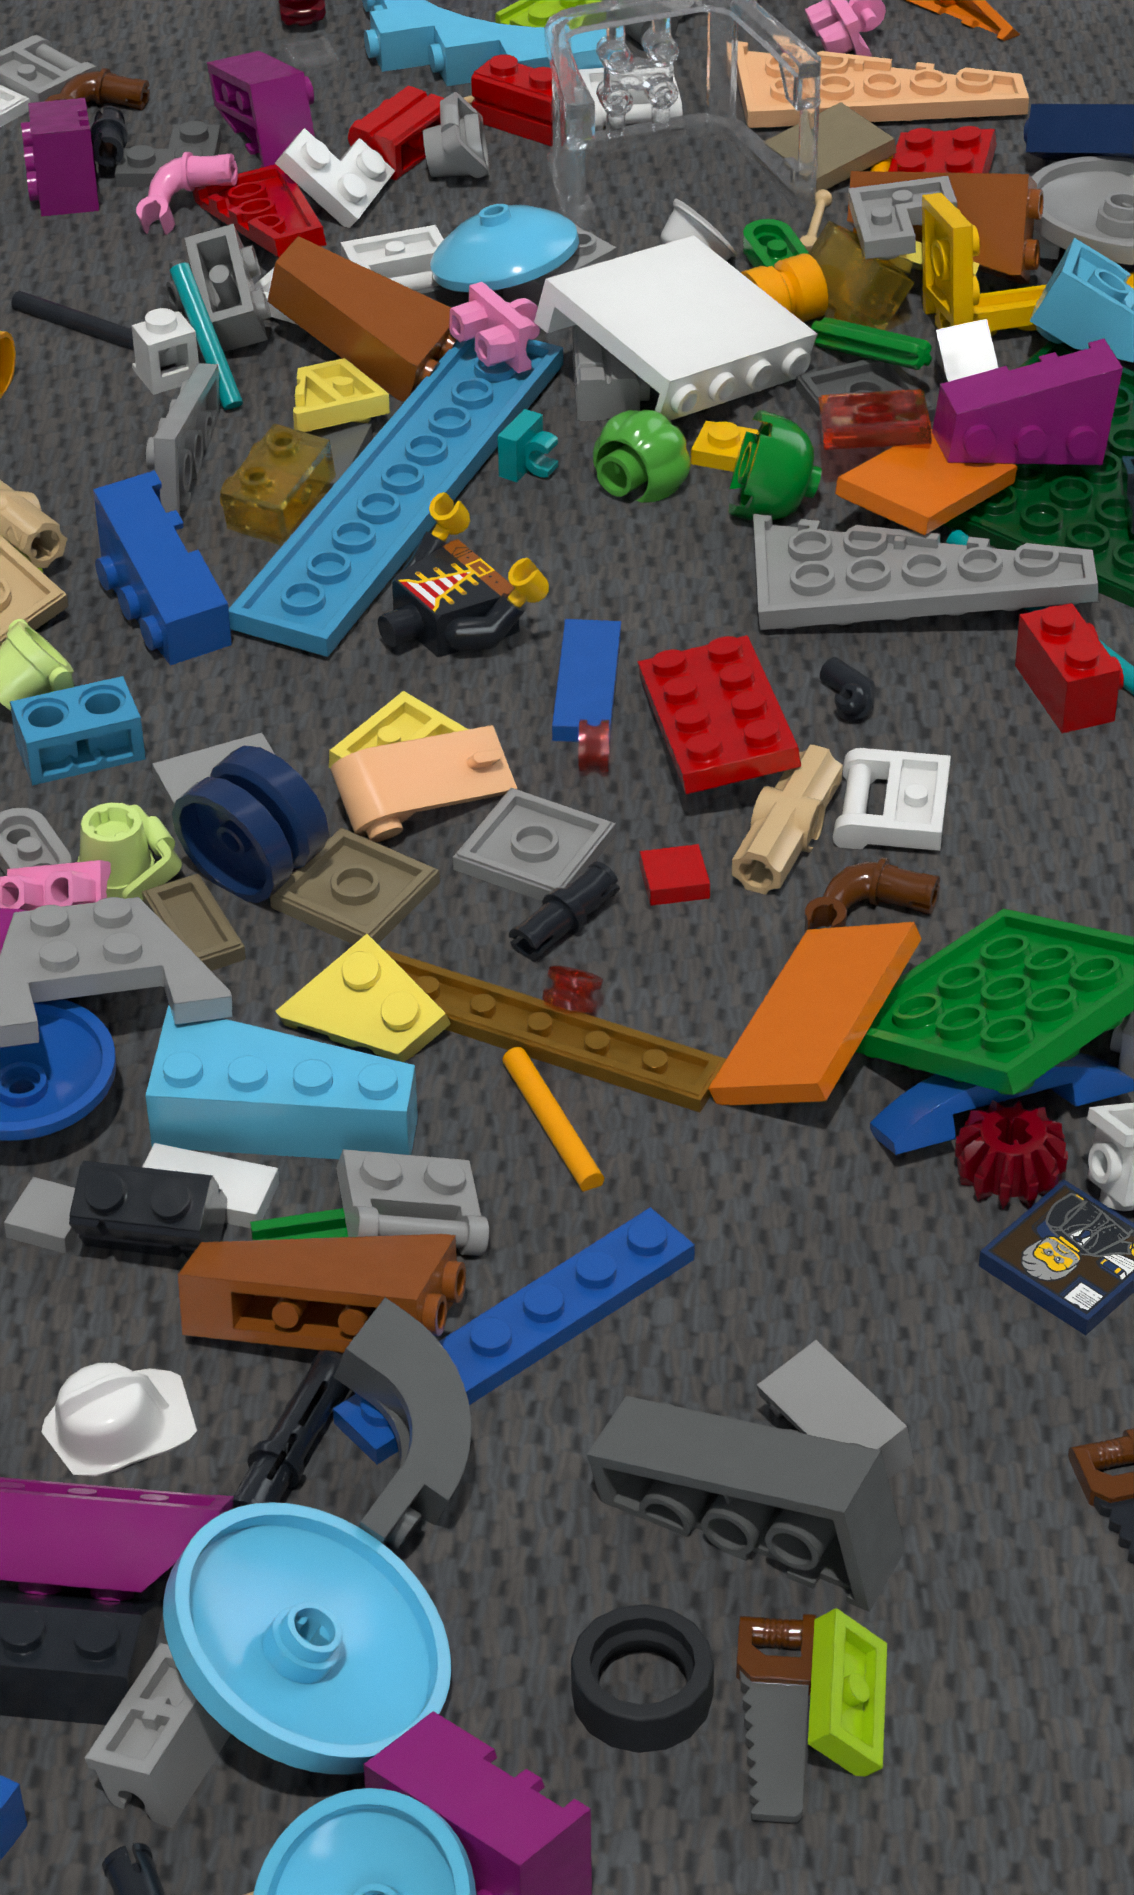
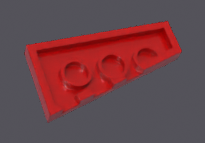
M276 164L239 173L235 186L195 187L192 191L194 201L202 209L227 225L234 224L239 233L278 258L298 236L320 247L327 245L323 226L299 186Z

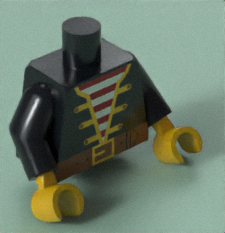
M442 492L432 499L429 507L430 515L437 524L432 533L425 532L411 559L403 570L394 577L392 581L393 611L379 616L377 622L380 635L388 646L395 647L416 638L439 658L459 651L489 650L496 647L504 637L520 632L519 618L525 612V609L522 607L526 601L530 603L539 602L549 592L548 580L529 558H522L513 564L508 572V582L459 539L447 543L446 540L449 535H457L468 528L470 515L461 501L454 505V501L450 496Z

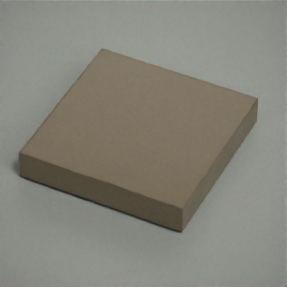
M842 102L763 142L765 155L815 192L821 189L827 190L850 178L851 171H863L897 153L895 138Z
M340 828L327 840L323 850L305 866L292 873L289 880L270 897L271 908L354 945L366 934L379 944L440 884V872L436 868L344 828Z

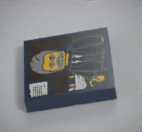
M1063 1179L980 1251L979 1267L1086 1336L1134 1293V1223Z

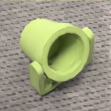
M14 620L9 625L6 640L0 646V703L10 711V701L74 687L71 675L74 670L68 661L46 639L33 630L25 620Z
M110 802L89 809L83 816L80 831V855L77 862L96 860L110 862L111 873L107 881V898L118 897L127 899L139 897L143 900L142 891L165 884L182 867L181 859L173 850L175 840L159 818L156 816L149 817L140 806ZM148 845L157 856L162 857L156 863L151 850H149Z

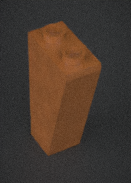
M851 171L850 188L948 176L957 200V208L972 225L976 226L979 234L980 251L978 256L973 257V262L980 264L978 270L1019 284H1030L1031 270L1038 269L1040 260V243L1038 239H1033L1034 220L1042 219L1044 194L1042 189H1037V183L1029 174ZM848 202L847 221L855 228ZM912 225L915 240L922 243V226Z
M299 236L275 262L267 302L341 358L347 359L399 401H406L423 379L433 373L434 369L440 364L439 360L458 341L451 335L449 330L451 307Z
M450 1234L201 1242L178 1273L182 1335L344 1353L347 1346L386 1297L423 1324L434 1336H441L449 1309L453 1303H460L463 1298L466 1285V1267L464 1262L457 1261L456 1235Z

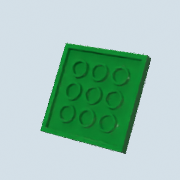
M1003 908L898 978L855 1052L865 1054V1056L870 1058H879L905 1065L910 1069L923 1070L952 1078L957 1082H966L992 1089L1005 1095H1015L1024 1092L1034 1085L1037 1078L1060 1062L1075 1057L1081 1047L1104 1031L1119 1026L1124 1021V1017L1134 1011V937Z

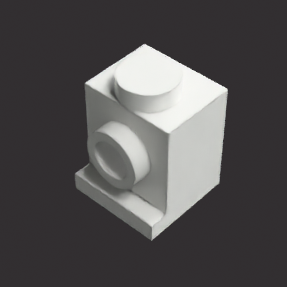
M166 308L151 310L146 314L144 322L132 325L135 363H132V368L154 395L181 387L183 381H188L199 360L196 331L179 311L174 312ZM174 363L177 366L163 371L160 370L161 367Z
M1134 1102L1089 1107L1087 1120L1096 1126L1093 1146L1088 1156L1089 1168L1087 1178L1101 1188V1203L1115 1210L1132 1211L1134 1210Z

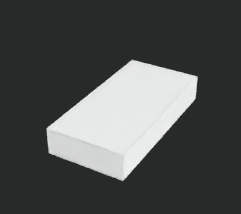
M154 1143L143 1165L145 1168L213 1175L219 1184V1189H222L227 1197V1211L224 1223L251 1228V1221L263 1220L279 1185V1172L276 1167Z

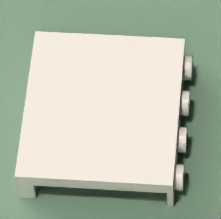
M694 235L546 278L534 323L546 333L578 325L660 393L655 411L667 417L669 421L794 380L796 376L803 375L810 365V355L817 336L815 331Z

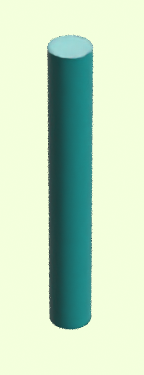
M179 263L169 271L190 325L196 331V339L205 363L218 364L219 398L223 409L229 410L239 407L243 404V400L189 263Z

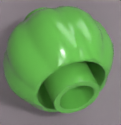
M628 410L610 418L604 425L601 435L597 438L592 454L600 485L614 496H624L648 481L646 492L641 498L636 500L641 503L655 502L669 497L687 479L691 467L690 455L686 448V440L683 433L667 417L652 410Z

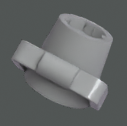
M454 92L440 101L441 124L423 130L425 155L430 176L471 175L475 178L487 176L490 174L483 117L460 94Z

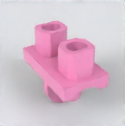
M822 0L806 8L805 13L815 35L820 37L825 51L846 54L853 50L855 55L871 57L870 49L859 32H868L878 27L884 20L886 10L882 0H850L849 3L847 0Z
M479 282L469 285V302L450 308L449 330L451 335L460 343L475 338V351L478 359L487 367L506 362L517 373H521L531 369L532 361L527 356L526 346L528 339L533 340L540 333L539 326L534 323L538 307L526 298L516 299L511 303L506 302L485 283Z
M96 860L7 869V876L0 877V908L30 911L44 905L62 907L98 902L101 899L107 898V881L111 873V864L108 861Z

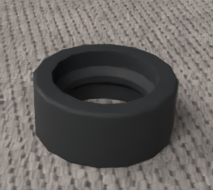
M648 1604L624 1606L595 1618L578 1636L571 1657V1692L575 1714L591 1735L613 1748L636 1753L667 1750L691 1738L707 1720L713 1699L714 1663L710 1643L694 1622L672 1609ZM649 1651L663 1654L679 1663L685 1670L687 1681L679 1693L661 1702L636 1704L619 1700L604 1691L599 1685L598 1675L604 1664L617 1656L629 1652Z

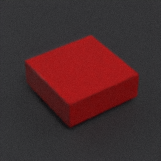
M699 844L639 851V867L650 906L710 899V881Z

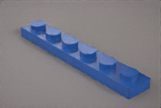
M650 1207L439 1341L449 1354L462 1379L469 1405L692 1262L695 1255V1244ZM356 1393L333 1408L334 1424L377 1465L398 1452L396 1437L388 1421L375 1406Z

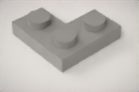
M941 176L848 188L849 208L864 258L889 260L899 255L916 253L915 233L912 225L922 226V195L942 193L957 208V200L949 177Z

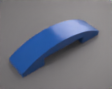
M1080 1052L1072 1059L1060 1062L1037 1078L1034 1085L1028 1090L1015 1095L1001 1094L992 1089L966 1082H957L952 1078L935 1074L921 1081L885 1107L870 1122V1129L879 1142L897 1155L956 1139L953 1114L990 1105L992 1100L998 1103L1052 1088L1055 1093L1076 1107L1134 1091L1133 1078L1109 1062Z

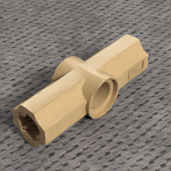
M0 480V535L37 568H48L52 561L63 556L68 538L61 533L60 525L41 511L39 500L34 493L14 491Z
M810 744L808 749L799 752L801 767L785 770L775 788L765 786L761 790L754 806L750 830L732 859V876L737 878L746 890L766 895L772 889L781 888L801 851L808 853L812 851L813 847L808 845L811 839L818 840L824 823L825 809L842 781L843 764L835 760L829 749Z

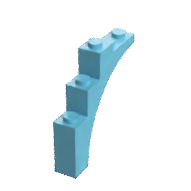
M362 0L365 12H370L371 29L364 31L366 53L368 58H376L382 72L430 65L433 73L440 72L446 86L471 83L474 71L493 56L506 54L517 58L519 64L532 68L550 67L555 69L558 76L576 81V91H579L578 70L619 67V45L607 24L581 27H527L499 24L466 17L440 8L426 0Z

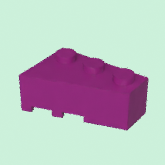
M261 51L207 62L214 106L235 134L244 132L251 143L245 144V148L250 155L260 153L261 168L274 165L304 128L315 137L310 105L314 104V91L308 76H304V72Z
M85 98L28 103L30 122H21L29 200H39L41 217L99 211L91 131Z
M1105 338L1089 342L1088 349L1060 357L1057 356L1056 352L1039 356L1040 362L1008 370L1007 366L940 384L932 433L947 462L1103 465L1123 370L1122 365Z
M432 1711L363 1764L365 1788L386 1789L410 1796L429 1806L451 1826L459 1837L470 1860L475 1879L476 1895H592L591 1808L575 1798L563 1808L539 1793L545 1788L541 1777L528 1769L523 1770L516 1777L509 1775L492 1764L497 1759L494 1748L436 1712Z

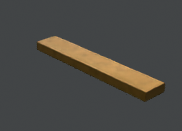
M385 950L446 1013L451 1024L445 1030L506 1050L522 1047L530 1058L701 1113L711 1097L708 1088L726 1061V1058Z

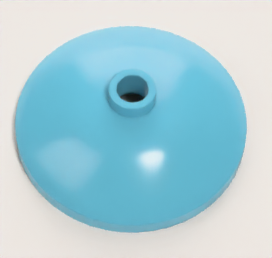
M494 204L485 207L479 214L465 220L453 230L437 247L431 258L430 267L434 280L440 286L453 291L469 292V285L479 282L485 283L492 290L509 288L539 278L561 266L577 250L579 236L575 224L555 211L528 205Z
M364 1788L330 1796L299 1815L284 1830L269 1851L258 1875L253 1895H476V1886L472 1866L464 1846L451 1826L438 1813L418 1800L399 1792L386 1789Z

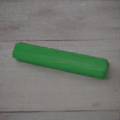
M824 317L821 321H814L811 329L817 333L814 344L822 348L914 370H919L922 366H929L933 359L930 355L932 346L924 339L829 317Z

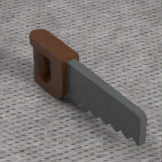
M803 1614V1620L770 1619L752 1616H740L736 1678L740 1681L741 1691L745 1693L742 1707L747 1711L744 1715V1727L749 1731L745 1736V1744L750 1748L747 1752V1764L752 1767L748 1772V1782L754 1786L750 1790L749 1800L755 1805L751 1810V1820L795 1823L802 1818L808 1696L811 1693L815 1614ZM770 1646L771 1648L801 1650V1657L765 1655L756 1647Z

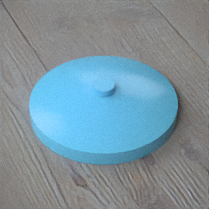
M275 1502L245 1505L224 1512L204 1525L188 1543L171 1570L163 1599V1620L168 1646L175 1665L184 1682L204 1709L223 1728L257 1752L278 1762L310 1772L324 1774L364 1773V1763L432 1711L440 1714L447 1698L451 1678V1654L440 1615L429 1594L406 1564L388 1547L358 1526L325 1511L302 1505Z

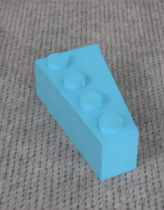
M168 1005L145 1095L152 1147L154 1143L186 1150L339 1159L343 1149L411 1155L418 1119L415 1065L224 1018L175 1024L170 1006Z

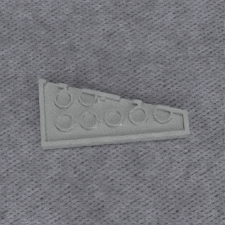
M753 514L760 630L793 629L802 626L826 624L848 625L862 621L905 620L910 617L944 614L958 616L968 612L1016 611L1027 607L1098 602V580L1093 550L1025 543L1015 551L990 548V539L969 537L967 545L940 543V534L938 533L922 535L916 531L855 525L846 532L821 530L820 521L800 519L798 527L772 525V516Z

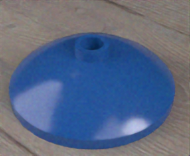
M64 999L33 1003L38 1020L39 1043L0 1048V1141L30 1140L61 1131L88 1115L107 1095L116 1073L115 1047L110 1032L104 1023L92 1012Z

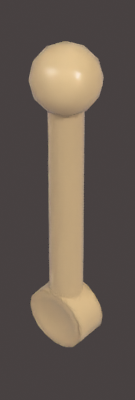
M825 189L818 190L814 194L813 200L816 207L808 233L800 238L808 252L818 249L819 239L816 236L825 207L830 206L832 203V195Z

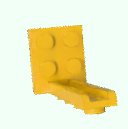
M942 193L922 195L924 313L937 314L935 315V325L938 329L987 319L991 336L995 335L997 330L1018 328L1025 331L1037 330L1036 325L1030 322V318L1046 285L980 294L977 277L973 274V257L978 256L980 251V240L976 226L972 225L961 214V211ZM1132 272L1126 283L1134 289V272Z

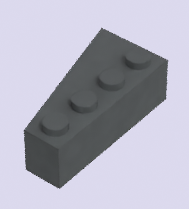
M626 1396L587 1453L601 1502L686 1537L693 1527L700 1529L709 1541L721 1549L722 1552L744 1561L748 1560L752 1552L771 1558L790 1567L787 1571L788 1579L812 1589L815 1588L819 1579L850 1591L846 1603L868 1612L871 1611L906 1550L882 1451L878 1449L868 1448L857 1443H845L803 1434L791 1429H780L738 1420L731 1416H719L677 1407L665 1402H654Z

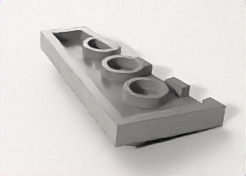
M197 364L188 381L182 382L178 398L171 400L169 413L166 418L160 419L156 435L148 439L146 465L148 470H155L162 482L160 498L166 513L177 510L180 515V511L188 510L191 501V492H188L191 480L198 479L202 467L203 450L207 451L220 411L218 364ZM181 529L176 530L178 535L180 534Z

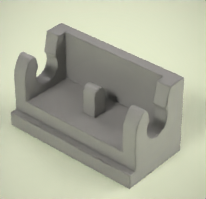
M817 1340L813 1341L757 1384L759 1396L767 1404H772L769 1409L778 1418L783 1415L801 1433L845 1443H857L868 1448L881 1450L888 1479L914 1463L907 1426Z
M160 1643L85 1756V1761L88 1768L96 1771L107 1798L114 1806L125 1810L132 1799L133 1793L143 1801L145 1805L144 1810L152 1821L172 1828L231 1733L223 1728L194 1697L175 1665L168 1644Z

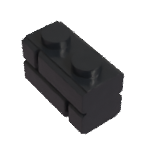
M83 1160L80 1165L70 1209L69 1225L76 1234H79V1238L85 1246L178 1257L181 1253H184L186 1258L189 1259L201 1242H220L227 1211V1197L222 1189H219V1184L213 1175Z

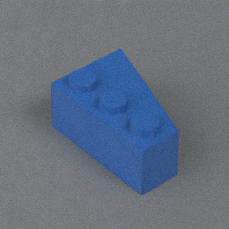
M155 470L93 489L101 557L95 560V567L105 590L114 589L117 593L118 602L127 620L135 618L139 623L143 640L148 649L151 651L158 649L171 666L231 646L229 609L223 593L199 550L188 553L176 530L182 529L184 522L177 510L165 512L160 498L162 482Z

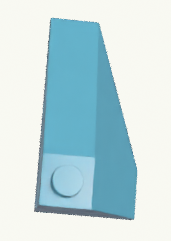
M1074 238L1038 299L1030 322L1036 325L1037 331L1047 340L1057 344L1064 342L1072 348L1079 350L1088 349L1089 342L1105 338L1117 359L1134 363V289L1126 283L1131 274L1117 263Z

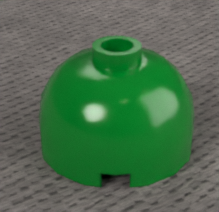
M759 410L755 413L752 420L762 422L757 434L746 431L730 484V489L741 488L740 506L729 503L728 512L730 515L748 520H753V514L772 516V521L783 519L796 511L803 497L812 499L815 496L820 483L822 468L813 465L814 448L807 433L795 422L780 415Z

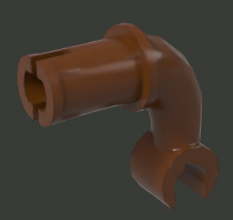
M102 68L101 71H92L75 76L65 84L60 94L49 96L45 101L85 98L86 102L95 101L100 106L106 102L143 110L149 101L150 89L148 87L150 85L148 80L118 76L117 74H112L110 69Z
M883 857L878 862L866 861L847 866L832 878L822 897L815 898L807 904L805 908V932L808 929H816L823 926H831V928L846 927L847 910L852 904L861 900H868L874 906H877L879 901L891 903L931 915L939 896L940 876L898 868V866L890 865V860Z

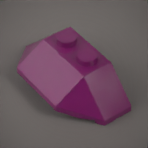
M0 1477V1580L17 1581L18 1590L29 1594H56L62 1591V1586L90 1588V1596L95 1599L106 1601L130 1600L134 1598V1592H143L177 1562L188 1543L204 1525L222 1513L232 1510L234 1496Z

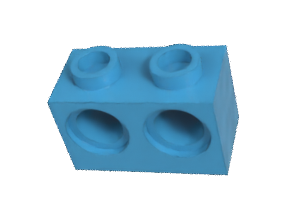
M123 676L10 701L16 745L32 786L146 759L141 716Z

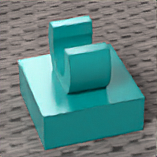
M524 409L498 435L499 477L518 482L530 471L534 475L544 478L548 477L559 466L558 460L544 455L548 454L558 444V438L550 432L543 431V414Z

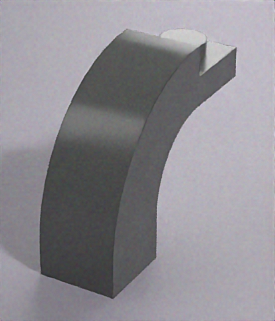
M385 1297L345 1349L334 1378L375 1406L386 1418L396 1437L399 1451L398 1472L361 1520L358 1527L375 1537L382 1544H388L398 1551L414 1530L420 1518L436 1525L455 1492L465 1470L469 1455L471 1414L464 1384L447 1351L423 1324Z

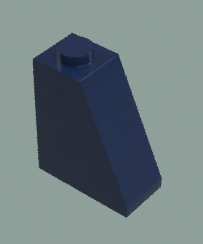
M1031 104L1030 117L1024 126L1026 153L1043 160L1054 161L1089 156H1113L1134 159V104Z

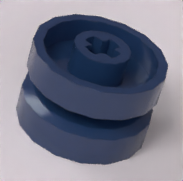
M244 745L232 751L212 769L210 777L195 783L176 800L172 811L175 833L185 853L199 871L213 884L251 903H259L270 898L289 880L292 871L305 866L324 849L329 837L327 817L317 795L303 777L288 763L261 747Z

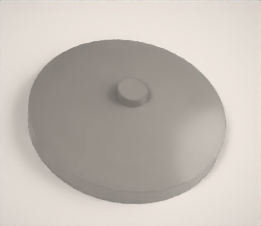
M1113 156L1071 158L1043 167L1032 176V179L1037 183V189H1042L1044 194L1042 219L1034 220V230L1038 234L1066 250L1072 240L1076 238L1115 263L1134 265L1133 158Z

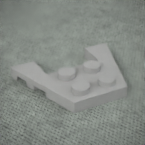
M108 897L95 903L62 907L44 905L30 911L14 912L1 950L0 1048L39 1043L38 1020L33 1004L36 1002L162 986L165 989L174 1023L183 1024L233 1017L232 995L230 990L139 897L127 899Z

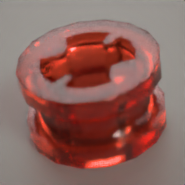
M580 719L579 772H586L587 768L592 765L598 766L601 772H608L609 720L602 719L599 725L592 726L588 723L587 719Z
M549 966L547 976L552 979V985L543 991L542 999L545 1002L572 1011L596 1012L598 1002L593 999V993L595 990L602 988L603 979L601 977L572 967Z

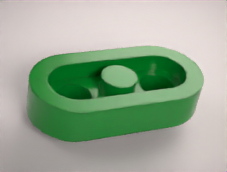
M760 219L747 224L743 230V252L754 268L759 266L774 267V264L779 260L802 253L810 255L792 228L782 221Z

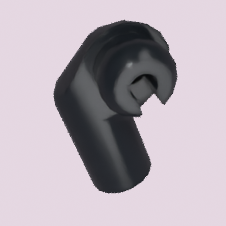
M837 657L828 659L821 668L820 680L839 692V694H835L834 699L838 714L850 722L866 718L874 708L876 692L874 681Z

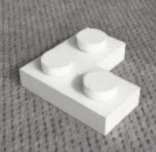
M305 128L275 162L281 170L342 226L348 228L360 218L395 172L377 151L371 149L360 138L339 160L328 150L324 143L317 140Z

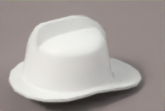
M674 199V210L661 233L662 244L694 235L725 261L737 256L734 248L716 228L684 202Z
M96 1363L83 1367L69 1376L59 1390L55 1406L44 1419L41 1432L73 1475L96 1477L116 1472L131 1464L167 1453L189 1441L197 1429L180 1375L166 1370L149 1368L132 1371L116 1363Z

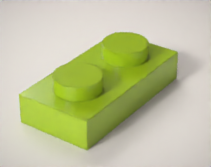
M835 1608L814 1619L808 1745L853 1775L866 1777L883 1768L887 1643Z

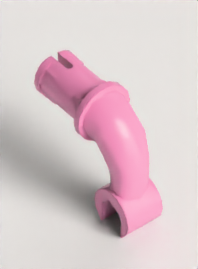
M184 152L182 157L175 158L160 167L151 180L148 196L142 199L136 207V214L144 232L148 234L150 225L156 220H160L165 235L173 230L175 220L169 204L172 196L179 190L193 191L195 187L211 185L235 186L238 170L237 163L234 161V155L193 156L191 152Z

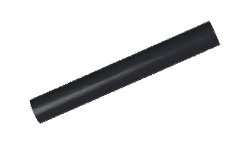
M17 291L12 298L11 305L16 311L134 351L131 328L23 291Z

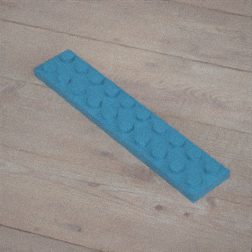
M475 338L461 343L457 341L454 347L449 349L439 360L440 364L434 369L433 373L423 379L229 608L230 629L328 657L418 546L425 532H429L435 525L436 521L429 512L432 499L442 492L447 493L453 501L497 448L498 435L524 409L530 407L563 366V347L528 339L526 352L528 358L532 361L531 369L517 373L506 362L487 367L478 359L475 351Z

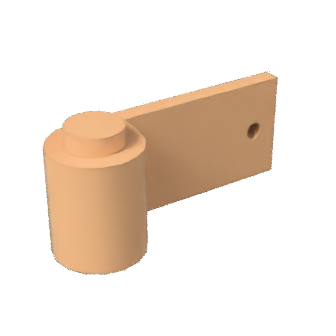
M493 725L366 748L339 759L330 768L354 833L362 837L368 835L369 840L373 842L384 841L400 834L403 831L401 823L406 821L415 812L506 794L510 788L517 789Z

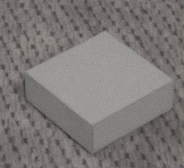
M32 1177L4 1221L6 1238L67 1254L79 1235L69 1225V1214L75 1188Z

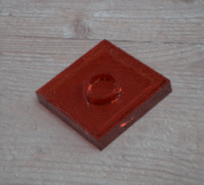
M921 389L828 394L818 397L824 450L932 444L931 422L925 394Z

